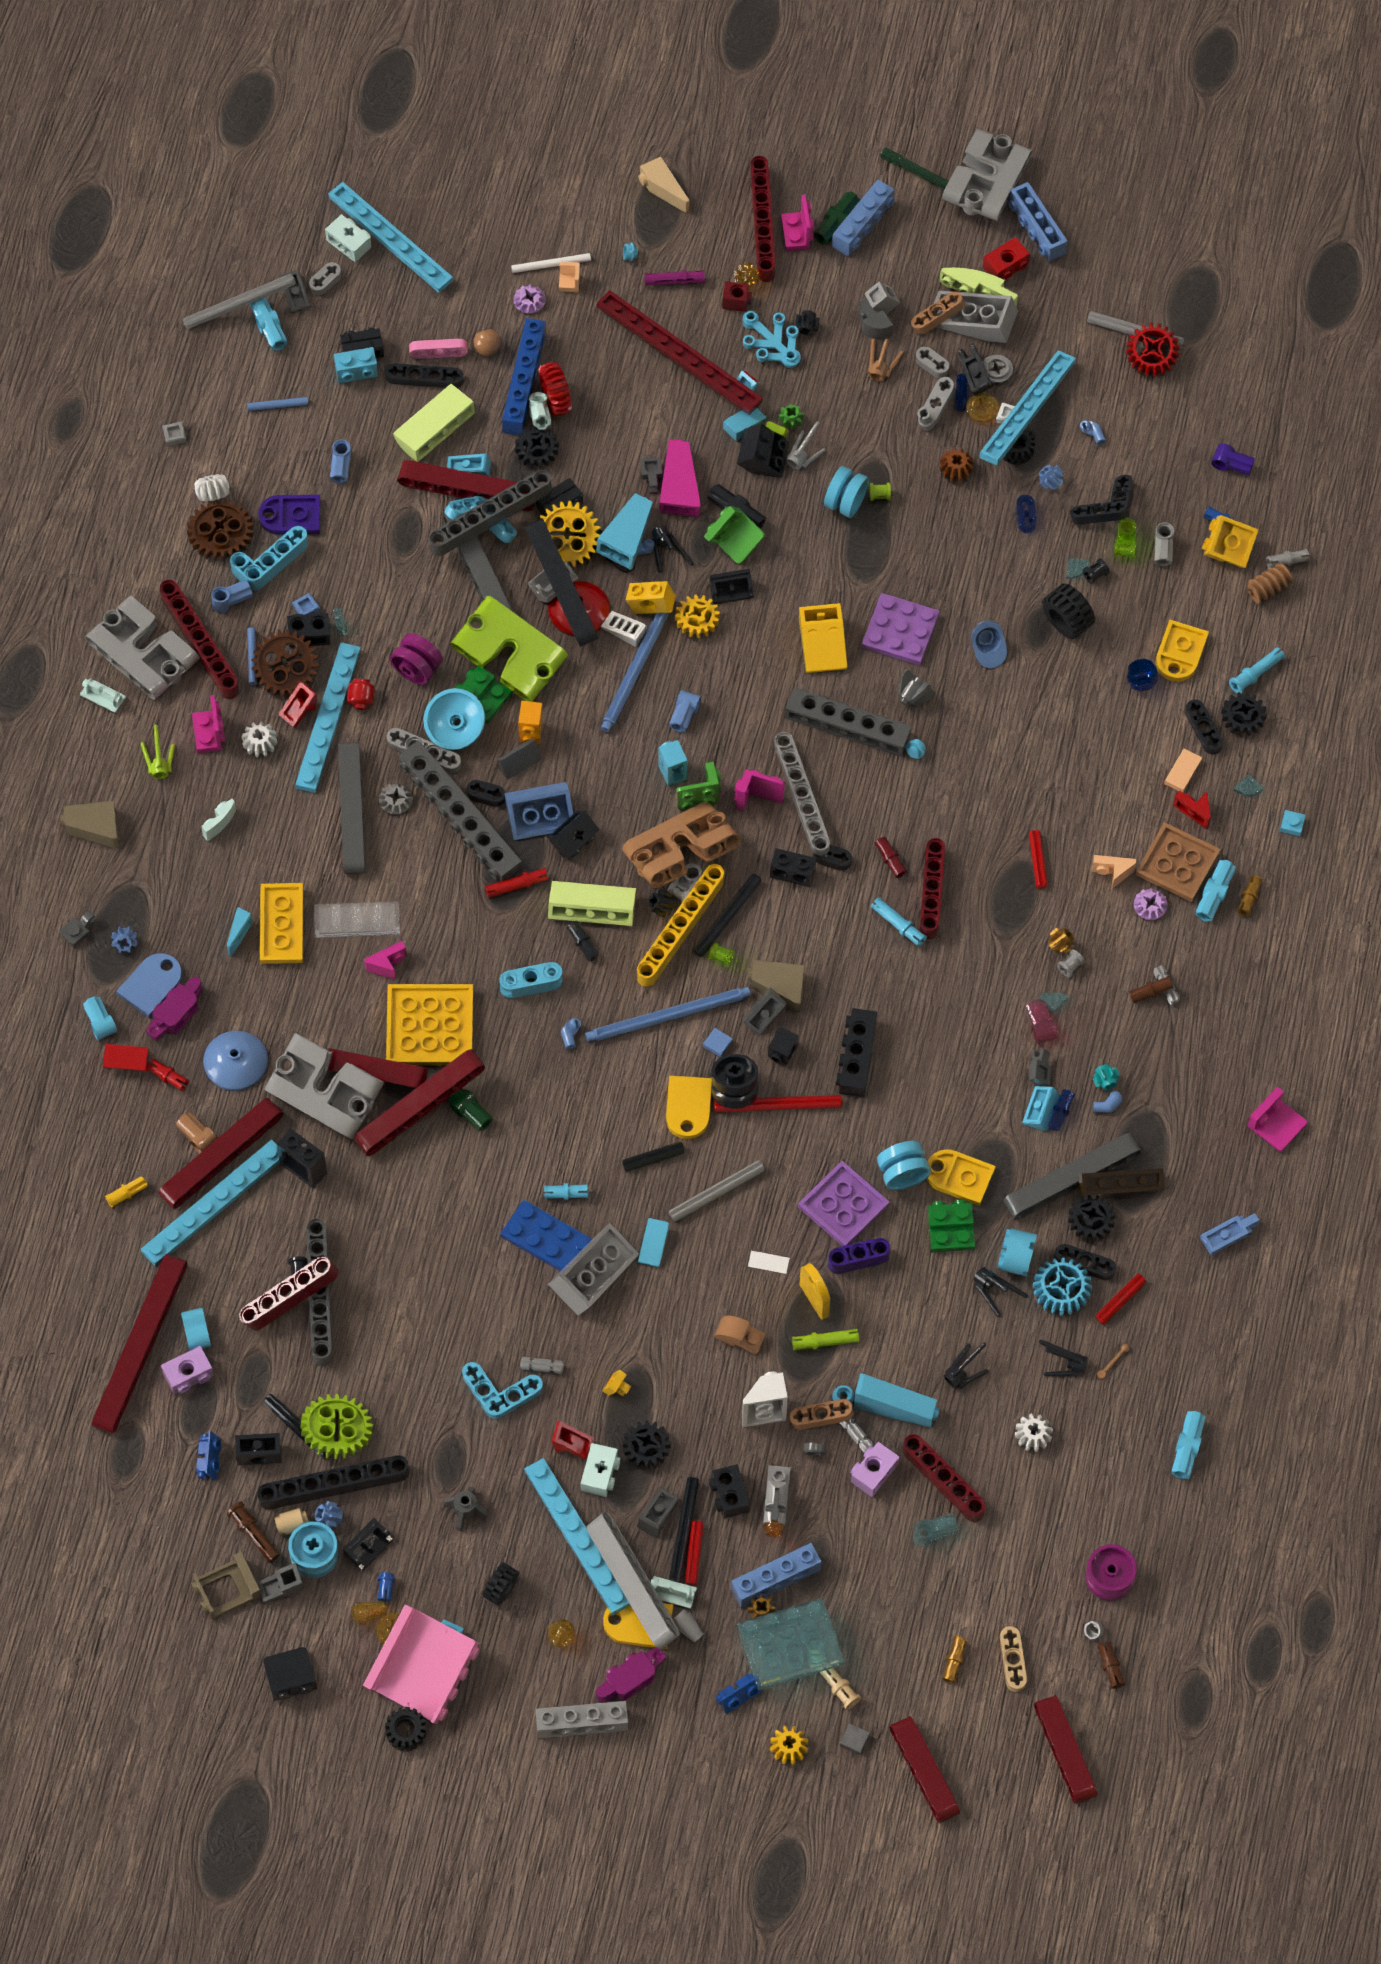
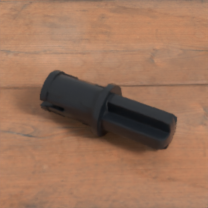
M579 921L572 922L577 930H574L572 925L569 924L567 930H569L576 941L575 945L581 949L588 961L596 959L598 952L591 943L590 936L586 935L580 926Z

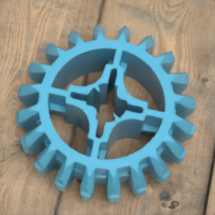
M1064 1257L1058 1263L1057 1259L1054 1258L1052 1264L1046 1262L1045 1268L1040 1267L1038 1269L1039 1274H1035V1282H1033V1288L1036 1289L1034 1296L1039 1297L1037 1300L1038 1304L1044 1303V1310L1050 1307L1052 1308V1314L1058 1310L1061 1316L1064 1314V1311L1071 1315L1072 1308L1078 1312L1080 1311V1305H1086V1299H1090L1091 1296L1089 1293L1092 1290V1285L1089 1284L1091 1277L1086 1276V1269L1080 1270V1263L1074 1266L1073 1259L1066 1263ZM1055 1275V1281L1045 1286L1046 1280ZM1059 1282L1064 1287L1066 1286V1290L1062 1289L1061 1286L1059 1287ZM1080 1287L1079 1293L1070 1299V1292Z

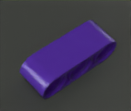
M876 1238L834 1248L828 1256V1268L835 1274H841L883 1264L889 1259L890 1244L884 1238ZM878 1248H882L885 1250V1252L879 1254L875 1250ZM856 1253H861L864 1255V1257L858 1259L854 1255ZM840 1258L843 1262L837 1264L833 1262V1259Z

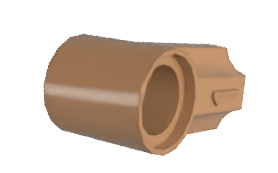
M190 1112L184 1113L176 1123V1126L190 1140L191 1145L199 1154L217 1139L215 1133L209 1127H204Z

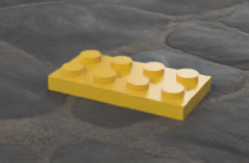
M303 883L261 884L260 964L303 963Z

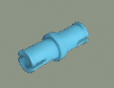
M564 1183V1185L544 1186V1192H553L545 1193V1199L564 1198V1200H569V1198L589 1197L588 1184L569 1185V1183Z

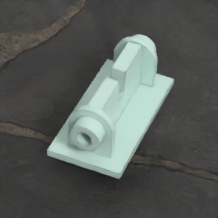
M91 678L89 680L85 679L82 683L84 689L80 696L116 713L126 698L125 695Z
M656 1576L653 1577L651 1584L661 1601L691 1609L697 1587Z

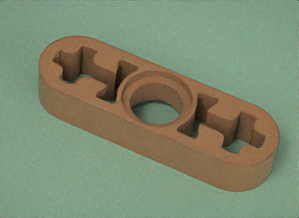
M959 292L949 293L914 316L911 321L914 331L917 334H925L962 310L965 306L962 295ZM943 310L939 316H933L936 311Z
M847 1399L798 1407L790 1413V1421L794 1428L798 1430L846 1422L854 1416V1408ZM842 1407H846L844 1414H841L840 1412L842 1411ZM820 1410L828 1411L827 1416L823 1419L816 1417ZM809 1413H811V1415H812V1417H813V1420H810V1418H809V1417H810V1414H809ZM803 1415L802 1421L798 1422L799 1416Z

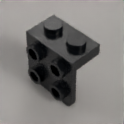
M305 1647L264 1658L263 1663L274 1701L286 1700L291 1696L307 1694L317 1689L316 1679Z

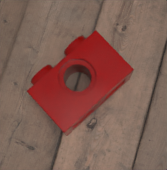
M1015 237L985 255L983 258V268L988 274L1006 281L1012 274L1022 271L1028 266L1030 253Z

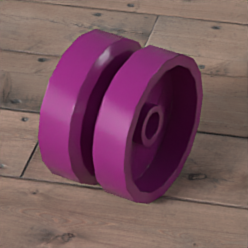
M408 633L400 642V647L393 651L389 660L393 668L405 679L418 685H425L433 675L432 671H435L443 662V656L427 639L414 633Z
M1107 1544L1097 1548L1091 1554L1086 1568L1085 1580L1088 1589L1102 1600L1115 1601L1123 1598L1130 1592L1136 1577L1137 1565L1134 1556L1120 1545Z

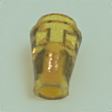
M383 1601L359 1602L351 1606V1613L355 1624H364L382 1614H386V1609Z

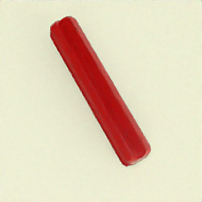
M1032 830L1029 832L1035 883L1036 887L1041 889L1046 888L1048 884L1041 833L1039 830Z
M1137 1274L1096 1314L1097 1321L1105 1324L1145 1285V1278Z
M692 1521L685 1577V1584L691 1586L697 1585L703 1535V1522Z

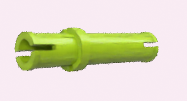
M858 1329L820 1334L813 1332L811 1335L792 1337L793 1350L809 1348L817 1350L818 1347L859 1343Z

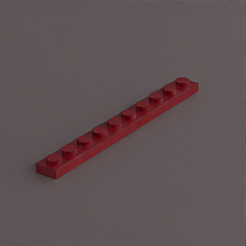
M611 290L597 302V308L750 415L763 402V398Z

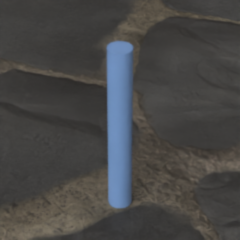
M308 397L247 403L248 411L303 406L308 405Z
M250 627L247 629L249 685L255 686L257 685V679L254 676L257 674V671H252V667L257 664L253 663L251 659L256 658V655L253 654V651H256L255 628Z

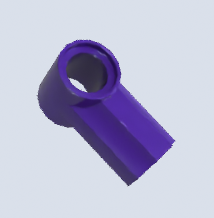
M1221 443L1216 449L1211 464L1218 470L1225 471L1231 469L1249 476L1255 458L1235 452L1232 446Z

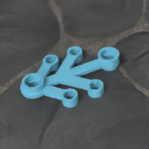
M748 311L743 315V326L747 329H755L766 339H755L752 335H746L743 338V346L746 349L760 348L756 352L758 361H781L785 367L794 368L801 360L800 353L795 350L796 338L798 337V328L791 325L786 329V336L788 337L787 348L781 343L782 327L785 323L783 313H776L773 316V324L775 325L774 335L759 322V317L754 311ZM765 348L776 349L779 353H768V350Z

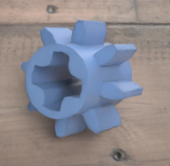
M1047 465L1040 471V484L1045 490L1048 488L1055 490L1061 486L1064 481L1062 469L1058 465L1055 467Z
M119 926L118 933L112 932L111 938L114 939L112 947L116 946L119 949V953L121 951L130 953L131 946H137V940H135L137 932H132L130 926L127 928Z
M327 1501L326 1504H321L317 1507L315 1520L329 1526L330 1529L331 1527L336 1528L341 1523L343 1514L340 1510L341 1508L336 1507L337 1503Z

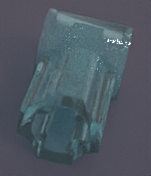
M949 1513L929 1521L920 1520L917 1522L913 1532L915 1544L924 1547L934 1540L957 1533L958 1527L954 1515ZM919 1531H926L929 1535L922 1536L919 1534Z

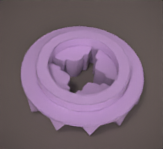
M530 284L524 287L522 285L521 289L516 290L514 304L521 312L535 313L545 305L544 291L540 290L539 286L534 287ZM526 294H528L530 297H533V303L529 299H526Z
M1153 888L1143 889L1134 899V909L1144 919H1158L1167 910L1166 896L1160 890L1156 891ZM1155 899L1154 905L1147 908V901Z

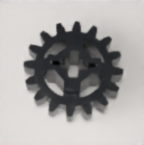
M533 426L532 431L526 428L525 434L519 433V439L515 440V454H517L518 460L523 459V465L530 463L531 468L534 465H538L540 469L543 463L549 466V460L555 461V455H558L559 442L556 441L555 434L551 435L550 429L545 432L543 430H536V427Z
M1238 692L1236 698L1230 695L1229 701H1224L1221 720L1226 721V728L1232 727L1231 733L1237 730L1239 731V736H1242L1243 732L1250 736L1251 730L1257 733L1259 727L1263 728L1267 716L1265 714L1266 706H1262V700L1256 701L1257 695L1249 697V693L1246 692L1245 696H1242Z
M1088 1195L1086 1200L1081 1196L1079 1203L1074 1201L1073 1208L1069 1209L1068 1223H1072L1070 1230H1077V1237L1081 1234L1084 1235V1241L1091 1237L1092 1241L1095 1242L1096 1236L1102 1240L1104 1233L1109 1235L1111 1232L1110 1228L1114 1227L1115 1213H1111L1113 1206H1106L1107 1199L1102 1202L1099 1201V1195L1095 1199Z
M648 1420L645 1421V1425L637 1422V1428L630 1426L629 1431L631 1434L625 1433L624 1439L626 1441H623V1447L626 1448L624 1455H630L629 1462L631 1463L635 1460L636 1467H639L642 1463L645 1469H648L649 1464H652L654 1468L657 1467V1461L664 1463L663 1455L669 1456L668 1448H671V1442L667 1441L669 1440V1433L663 1434L665 1428L660 1427L658 1429L657 1422H654L651 1426ZM655 1436L659 1437L662 1445L656 1441ZM632 1445L638 1449V1454L633 1450Z

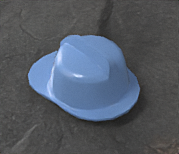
M989 620L978 623L971 635L976 658L982 666L996 668L1004 662L1007 655L1003 631L1000 625L994 621Z

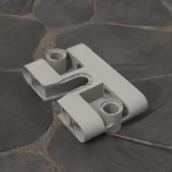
M977 128L965 150L966 156L963 159V163L971 168L957 165L944 190L942 200L962 207L963 211L968 215L980 214L998 221L1010 199L1011 189L1016 187L1029 162L1032 150L1016 143L1015 145L1011 144V138L1007 135L999 134L994 137L993 134Z
M129 596L116 607V610L107 611L103 616V621L85 635V639L146 695L156 700L170 686L177 685L181 681V676L200 658L172 630L155 639L146 648L138 649L148 640L158 624L154 621L156 619L155 615L134 597ZM112 621H117L116 624H110ZM170 671H174V672H175L174 674H171V675L167 674V673L170 672Z
M295 1033L284 1054L277 1059L276 1069L264 1090L346 1137L354 1139L365 1117L371 1113L372 1104L384 1082L355 1065L346 1063L333 1077L328 1088L322 1092L320 1085L327 1073L332 1052ZM290 1060L292 1062V1067L290 1070L286 1071L284 1068V1064L286 1061ZM363 1101L364 1109L358 1112L356 1106L358 1102Z

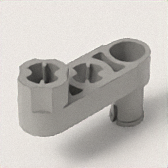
M942 377L936 382L925 405L917 412L919 426L924 431H930L934 428L950 399H953L956 395L954 382L949 377ZM938 400L941 406L933 408L932 402L936 403Z

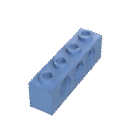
M809 1543L732 1580L731 1591L740 1608L751 1604V1599L756 1601L760 1595L764 1598L820 1571L821 1560L812 1543Z

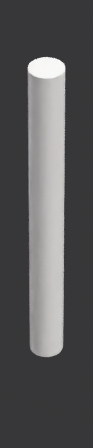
M590 253L517 264L511 265L512 273L560 266V262L581 263L591 261Z

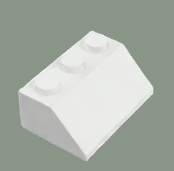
M773 1371L761 1376L743 1399V1427L786 1421L788 1397L783 1373Z

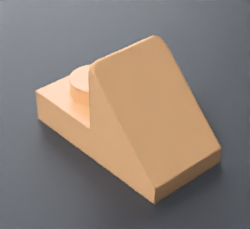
M1094 855L1092 872H1097L1101 875L1113 874L1112 888H1114L1134 873L1136 859Z

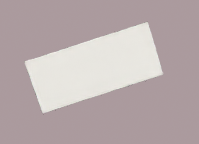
M751 1251L748 1267L786 1274L790 1258Z

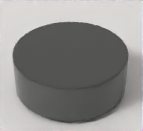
M805 1443L803 1453L809 1456H823L826 1446L820 1443Z

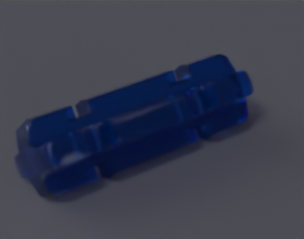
M958 374L956 379L955 409L957 411H965L967 407V378L965 374Z

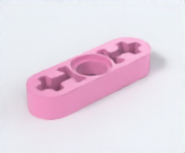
M464 339L414 341L409 344V355L414 359L462 357L468 353L467 341Z

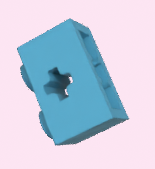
M679 741L663 743L659 746V768L668 787L687 780L688 760Z

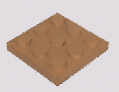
M1164 822L1135 875L1185 900L1193 902L1221 849Z

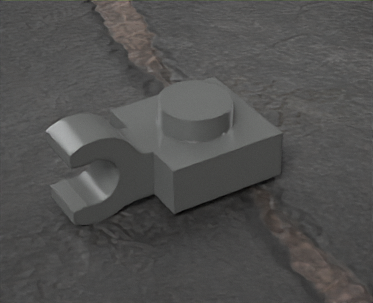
M661 457L640 458L642 480L648 479L649 493H658L657 479L662 478Z
M88 910L83 914L80 921L74 917L59 931L60 935L75 948L90 935L87 929L97 921L94 918L95 915Z
M1041 1048L1040 1053L1035 1050L1032 1051L1029 1081L1039 1086L1048 1087L1050 1086L1051 1066L1047 1064L1049 1051Z

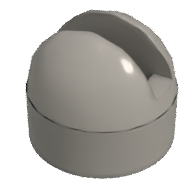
M1090 1621L1084 1627V1633L1089 1639H1098L1103 1635L1104 1627L1098 1621ZM1092 1625H1093L1095 1628H1097L1098 1631H1096V1630H1094L1093 1628H1091Z

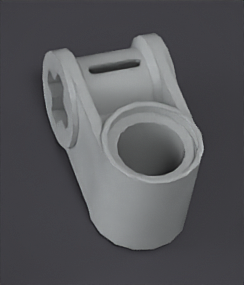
M695 863L686 865L688 873L673 880L667 889V892L672 893V896L680 900L681 904L702 875L700 866ZM696 874L697 877L689 878L688 875Z

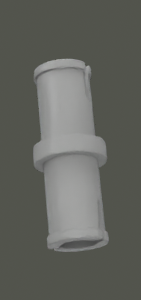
M1307 549L1294 552L1284 551L1283 554L1267 556L1266 562H1272L1267 563V566L1270 569L1272 567L1275 568V565L1279 563L1286 567H1291L1296 563L1309 562V556H1303L1309 555Z

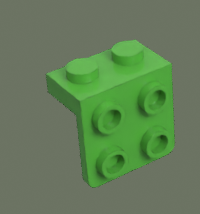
M729 506L723 509L720 513V518L708 527L704 537L709 542L718 544L736 563L742 564L764 539L765 533L740 508Z
M714 762L705 763L706 782L677 788V807L679 810H688L702 802H709L712 805L719 803L721 775L719 769H715Z

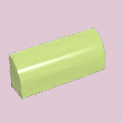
M450 384L399 427L393 435L404 452L416 462H419L475 414L474 402Z
M552 881L548 919L632 926L636 888Z

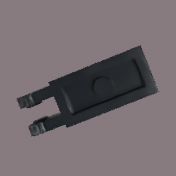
M972 343L969 345L972 356L967 358V354L963 349L958 352L970 389L974 396L993 386L975 344Z

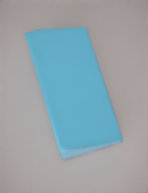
M1035 1086L1022 1121L1023 1125L1042 1131L1048 1130L1060 1097L1054 1087Z

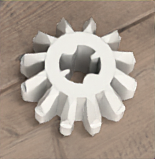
M225 475L205 476L195 482V493L199 501L219 500L220 498H225L230 493L229 483Z
M261 721L256 726L253 722L252 728L246 727L245 733L242 734L243 748L247 749L249 755L255 752L257 758L260 753H263L266 757L267 751L273 752L274 746L277 744L276 731L272 730L270 724L264 726V723Z
M1031 1413L1029 1414V1420L1022 1417L1021 1423L1016 1424L1017 1432H1015V1438L1020 1439L1018 1442L1019 1446L1026 1444V1451L1033 1447L1034 1451L1037 1452L1039 1446L1045 1449L1047 1446L1046 1442H1051L1052 1437L1050 1434L1053 1429L1052 1427H1047L1049 1425L1048 1420L1041 1421V1414L1037 1416V1419H1034ZM1032 1430L1036 1431L1035 1435L1031 1434Z

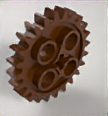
M227 499L223 501V504H220L219 500H216L215 504L208 501L207 507L202 504L200 505L201 511L194 510L195 516H190V522L187 523L189 529L187 530L189 543L193 545V550L198 549L199 555L205 553L206 559L212 555L214 561L217 560L218 556H221L222 561H225V556L228 555L231 559L233 553L240 552V549L247 550L246 544H251L250 538L253 537L252 530H254L251 516H248L247 510L242 511L241 504L235 507V501H232L229 505L227 504Z
M287 629L285 635H282L281 631L278 630V636H274L270 632L271 639L268 640L263 637L264 645L257 643L260 651H253L257 658H253L251 661L257 665L252 667V671H258L254 677L255 679L262 678L259 685L267 684L266 691L272 688L273 695L280 691L282 697H284L285 692H289L291 696L300 681L305 684L306 682L313 683L310 676H317V672L313 668L319 667V664L313 661L319 658L318 655H312L316 649L315 647L309 648L311 641L309 640L304 643L305 635L297 638V631L290 635ZM287 645H294L296 647L293 654H286L284 652ZM268 654H275L277 660L274 663L266 662ZM299 654L302 655L301 658L292 660V659L295 658L297 655H299ZM282 659H286V661L292 660L288 663L289 666L287 668L284 665L279 666L282 664ZM302 663L305 669L301 673H296L293 670L294 665ZM279 666L272 672L268 671V669ZM278 672H283L286 674V678L284 681L278 682L274 679L275 675Z

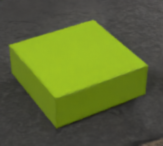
M770 421L766 424V427L773 432L787 438L789 434L788 429Z

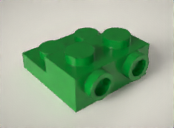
M478 665L475 670L471 668L466 674V681L463 684L458 683L455 688L469 691L478 698L485 711V723L488 724L510 698L512 690L496 681L493 674Z
M956 1200L954 1204L945 1205L943 1201H936L932 1203V1206H928L931 1252L975 1250L972 1203H967L966 1200Z

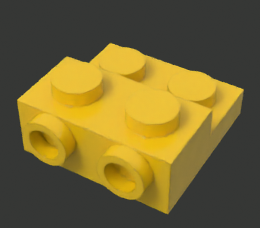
M1222 515L1217 516L1216 519L1213 518L1209 525V530L1212 531L1210 538H1206L1202 549L1205 550L1204 555L1240 568H1246L1259 529Z

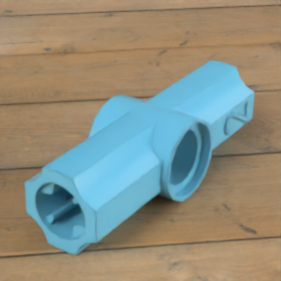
M264 297L250 303L261 334L264 333L271 350L279 351L287 345V339L281 329L278 315L275 310L272 311L267 298Z
M1219 860L1212 878L1208 879L1202 894L1203 897L1195 913L1200 920L1212 922L1220 903H1223L1229 889L1228 885L1236 870V866L1232 862Z
M1197 1411L1187 1412L1182 1433L1180 1432L1175 1450L1177 1453L1171 1474L1180 1479L1190 1478L1195 1457L1197 1458L1202 1440L1200 1437L1206 1416Z

